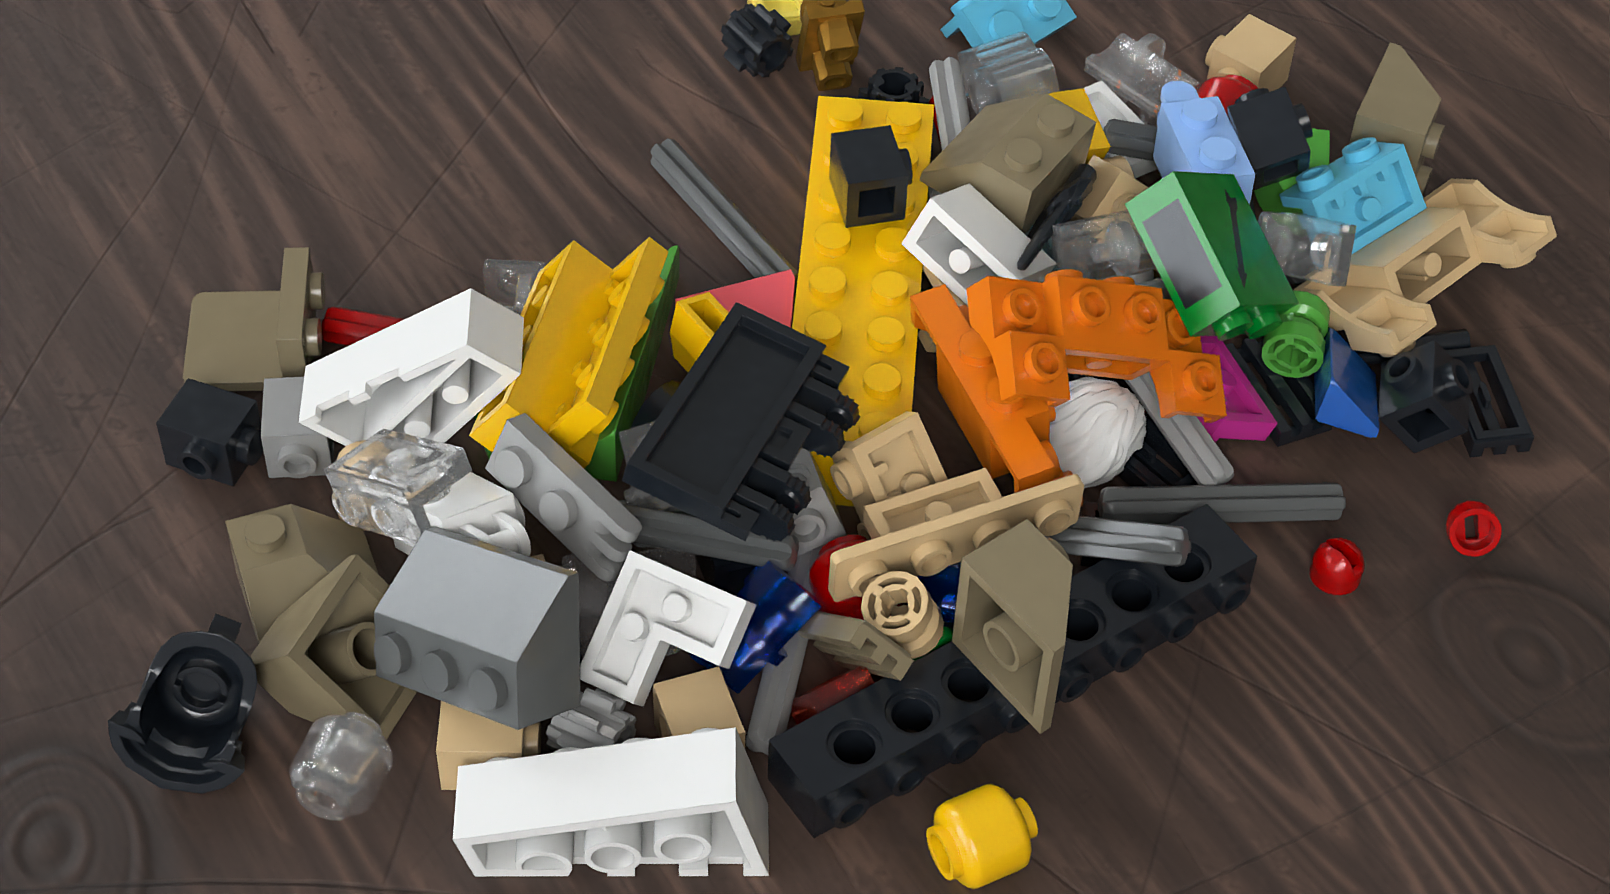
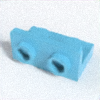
M1374 137L1359 139L1345 146L1342 149L1343 156L1329 165L1315 166L1300 173L1296 177L1297 184L1279 194L1284 207L1302 209L1321 262L1339 263L1427 208L1404 144L1377 142Z

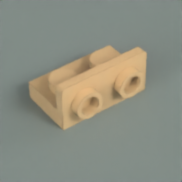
M909 411L854 441H846L842 449L832 456L834 464L830 468L836 487L846 499L852 501L861 520V523L857 525L858 534L866 537L867 540L872 538L863 524L864 506L948 480L918 412Z

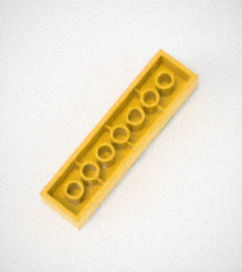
M818 96L792 329L827 345L824 355L849 366L847 376L838 390L841 391L842 395H848L850 399H854L856 404H859L858 409L861 417L855 426H852L847 432L843 431L845 441H854L906 411L912 412L918 328H915L911 322L910 296L921 292L923 264L901 243L927 204L928 185L921 182L920 177L922 171L930 164L934 104ZM891 125L898 148H906L908 150L912 163L913 178L912 183L907 186L905 219L846 228L829 179L831 133ZM812 451L811 453L831 490L835 504L854 506L851 500L846 499L840 493L833 481L830 471L831 466L834 464L833 459L830 456L824 458L823 455H817L815 451Z

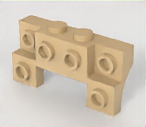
M1451 178L1423 198L1427 207L1425 210L1339 263L1329 264L1293 291H1305L1320 297L1330 310L1329 328L1335 331L1345 330L1352 350L1380 353L1382 357H1395L1402 352H1408L1416 345V340L1437 325L1431 305L1426 303L1480 263L1500 264L1503 268H1516L1531 262L1536 257V252L1557 237L1551 216L1537 215L1511 206L1490 192L1479 180Z

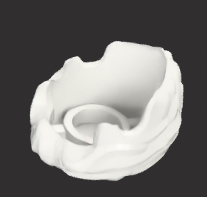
M1083 377L1069 381L1071 400L1055 407L1056 419L1050 422V443L1056 452L1062 472L1069 470L1073 474H1078L1084 484V488L1106 483L1121 473L1131 455L1136 450L1142 448L1146 435L1145 409L1139 403L1136 394L1131 393L1128 388L1120 387L1117 382L1094 377Z

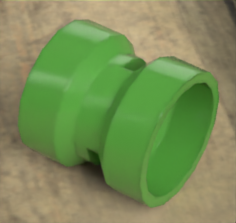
M1293 291L1299 304L1280 315L1283 321L1281 326L1264 335L1261 357L1265 365L1273 372L1285 377L1300 378L1317 372L1323 364L1326 343L1324 337L1328 333L1330 310L1320 297L1305 291Z

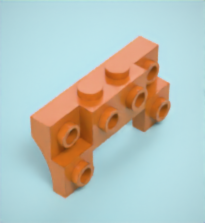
M1073 269L1051 272L1044 277V282L1042 283L987 276L966 288L970 326L981 336L991 353L999 380L1001 401L1011 402L1017 398L1046 400L1048 406L1057 407L1071 400L1068 373L1133 380L1150 372L1158 396L1161 418L1169 419L1179 414L1203 417L1204 422L1213 423L1227 416L1220 355L1202 353L1201 337H1190L1173 301L1163 299L1162 288L1135 285L1133 278L1124 276L1110 277L1103 280L1083 278L1081 271Z
M945 284L910 296L911 322L915 328L927 331L936 345L938 390L982 466L987 469L991 478L994 479L1011 473L1014 478V493L1072 475L1073 473L1069 470L1062 472L1056 452L1050 443V422L1056 419L1055 407L1048 406L1046 400L1017 398L1011 402L1001 401L999 380L994 361L981 336L970 326L967 305L958 306Z

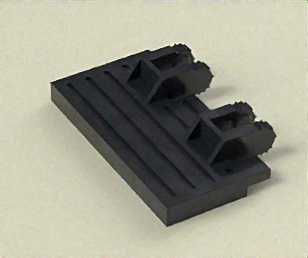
M736 302L627 462L622 481L741 540L746 541L752 532L758 536H765L766 540L771 539L773 542L775 540L782 542L786 536L791 535L796 526L793 518L794 513L798 515L803 508L806 509L812 499L810 498V487L805 484V481H801L799 477H793L792 473L788 472L801 449L803 448L809 452L815 451L817 455H823L824 458L826 456L832 458L837 451L842 449L846 442L843 431L847 432L848 429L855 426L861 417L858 409L859 404H856L854 399H850L848 395H842L841 391L838 390L847 376L849 366L824 355L827 345Z

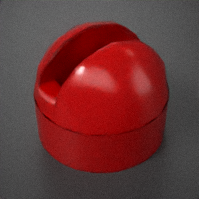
M1469 500L1456 504L1448 513L1446 521L1447 536L1452 546L1463 555L1471 557L1485 555L1492 551L1500 541L1502 534L1501 524L1495 512L1488 505L1480 501ZM1473 515L1476 537L1466 538L1465 518Z
M1346 538L1328 539L1320 544L1313 554L1309 569L1312 582L1323 592L1332 595H1346L1355 591L1360 585L1365 569L1363 552L1353 541Z

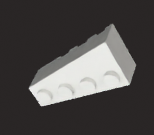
M736 727L727 729L702 728L691 734L656 739L631 738L620 744L584 749L566 747L549 754L520 758L495 757L485 763L458 766L453 841L475 877L569 876L572 871V864H587L592 869L607 873V876H635V868L639 864H679V876H708V864H743V876H769L768 802Z

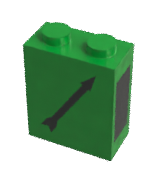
M1173 171L1125 203L1190 337L1217 336L1219 341H1224L1239 334H1247L1249 339H1256L1281 326L1283 321L1280 315L1299 304L1234 174Z

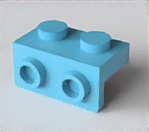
M959 0L950 8L955 16L940 30L946 39L961 31L988 72L991 73L1063 29L1076 19L1077 16L1066 0Z

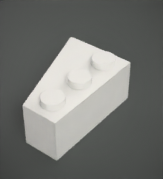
M470 288L305 367L299 423L344 446L364 440L382 441L392 445L400 453L402 475L407 477L521 375L524 317Z

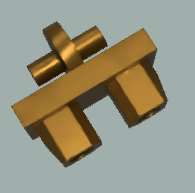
M803 0L801 4L800 21L802 26L796 60L799 72L813 70L818 91L847 88L851 85L853 76L850 65L854 63V58L858 54V40L865 13L862 0H849L848 2L846 0Z

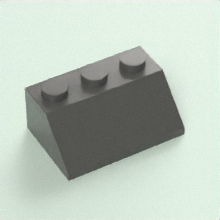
M436 526L425 529L374 611L376 676L517 730L581 706L579 572Z

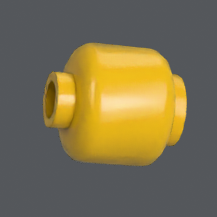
M986 784L947 800L938 806L934 813L933 826L927 829L926 837L934 863L944 878L949 881L957 879L968 888L978 889L1018 872L1028 865L1032 852L1031 839L1037 836L1038 828L1034 814L1023 798L1013 799L1004 788L994 784Z

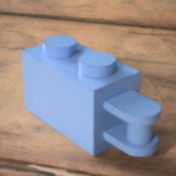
M1171 81L1166 83L1161 89L1160 99L1162 103L1157 115L1158 127L1153 159L1161 177L1164 178L1173 171L1234 174L1250 205L1255 172L1219 97L1199 98L1196 89L1187 82Z

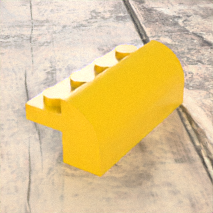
M648 237L614 269H611L573 240L537 274L520 314L524 317L521 375L478 413L469 436L493 452L507 419L526 413L583 468L589 465L600 433L609 425L619 408V403L614 398L617 389L625 382L634 367L635 361L630 358L633 347L643 337L650 324V320L645 317L648 306L657 298L664 286L665 280L660 277L669 251L651 237Z

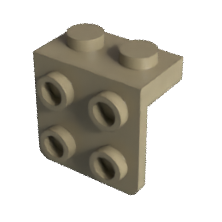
M309 247L284 248L280 291L201 292L193 297L183 369L184 383L190 378L227 391H263L264 378L304 377L305 367L312 363L313 356L321 355L322 330L320 318H316V310L325 309L326 300L324 273L313 272Z

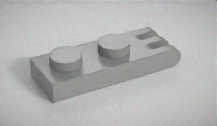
M526 413L507 419L485 469L508 491L512 492L518 501L598 578L609 582L615 581L622 569V562L626 560L629 551L632 549L631 543L636 541L642 529L640 521Z

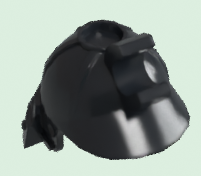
M215 613L208 632H182L171 637L160 647L148 669L137 703L131 701L125 711L119 710L108 720V731L112 747L126 767L159 788L200 794L225 788L236 781L245 771V756L241 754L243 742L238 741V738L252 708L257 688V674L252 658L235 643L242 623Z

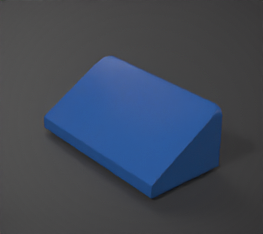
M1328 328V333L1324 337L1326 343L1323 364L1314 373L1315 419L1318 422L1366 437L1376 438L1380 430L1376 374L1334 329Z

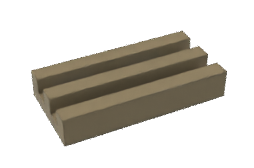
M805 610L793 629L803 638L816 640L813 646L823 653L835 655L833 660L844 668L901 681L914 661L910 658L911 654L866 620L815 610Z

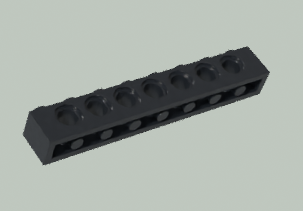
M1208 504L1168 524L1182 526L1188 530L1192 548L1191 553L1187 555L1185 564L1175 567L1103 559L1072 576L1066 641L1055 703L1059 701L1067 703L1077 699L1098 679L1114 670L1118 673L1129 670L1148 651L1166 641L1176 643L1184 639L1195 629L1198 623L1218 612L1221 614L1230 613L1242 605L1251 592L1250 584L1257 555ZM951 641L914 661L901 681L885 677L771 738L768 747V780L810 835L816 838L834 827L842 829L854 824L871 806L893 794L895 796H903L920 785L928 774L948 763L960 764L965 762L980 749L982 744L1005 731L1008 733L1018 732L1030 723ZM960 699H969V700H972V701H971V702H968V701H962V700H960ZM905 729H911V730H916V731H918V732H917V733H909V732H905V731H903V730H905ZM855 760L862 762V764L853 765L844 761Z

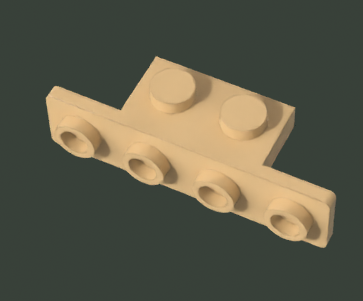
M982 468L864 506L863 524L872 539L837 550L831 554L828 590L833 600L839 602L854 596L862 597L873 580L891 571H905L914 576L937 574L947 566L961 562L964 556L1026 519L1044 536H1053L1061 533L1078 521L1084 484L1078 474H1072L1003 497L987 469Z

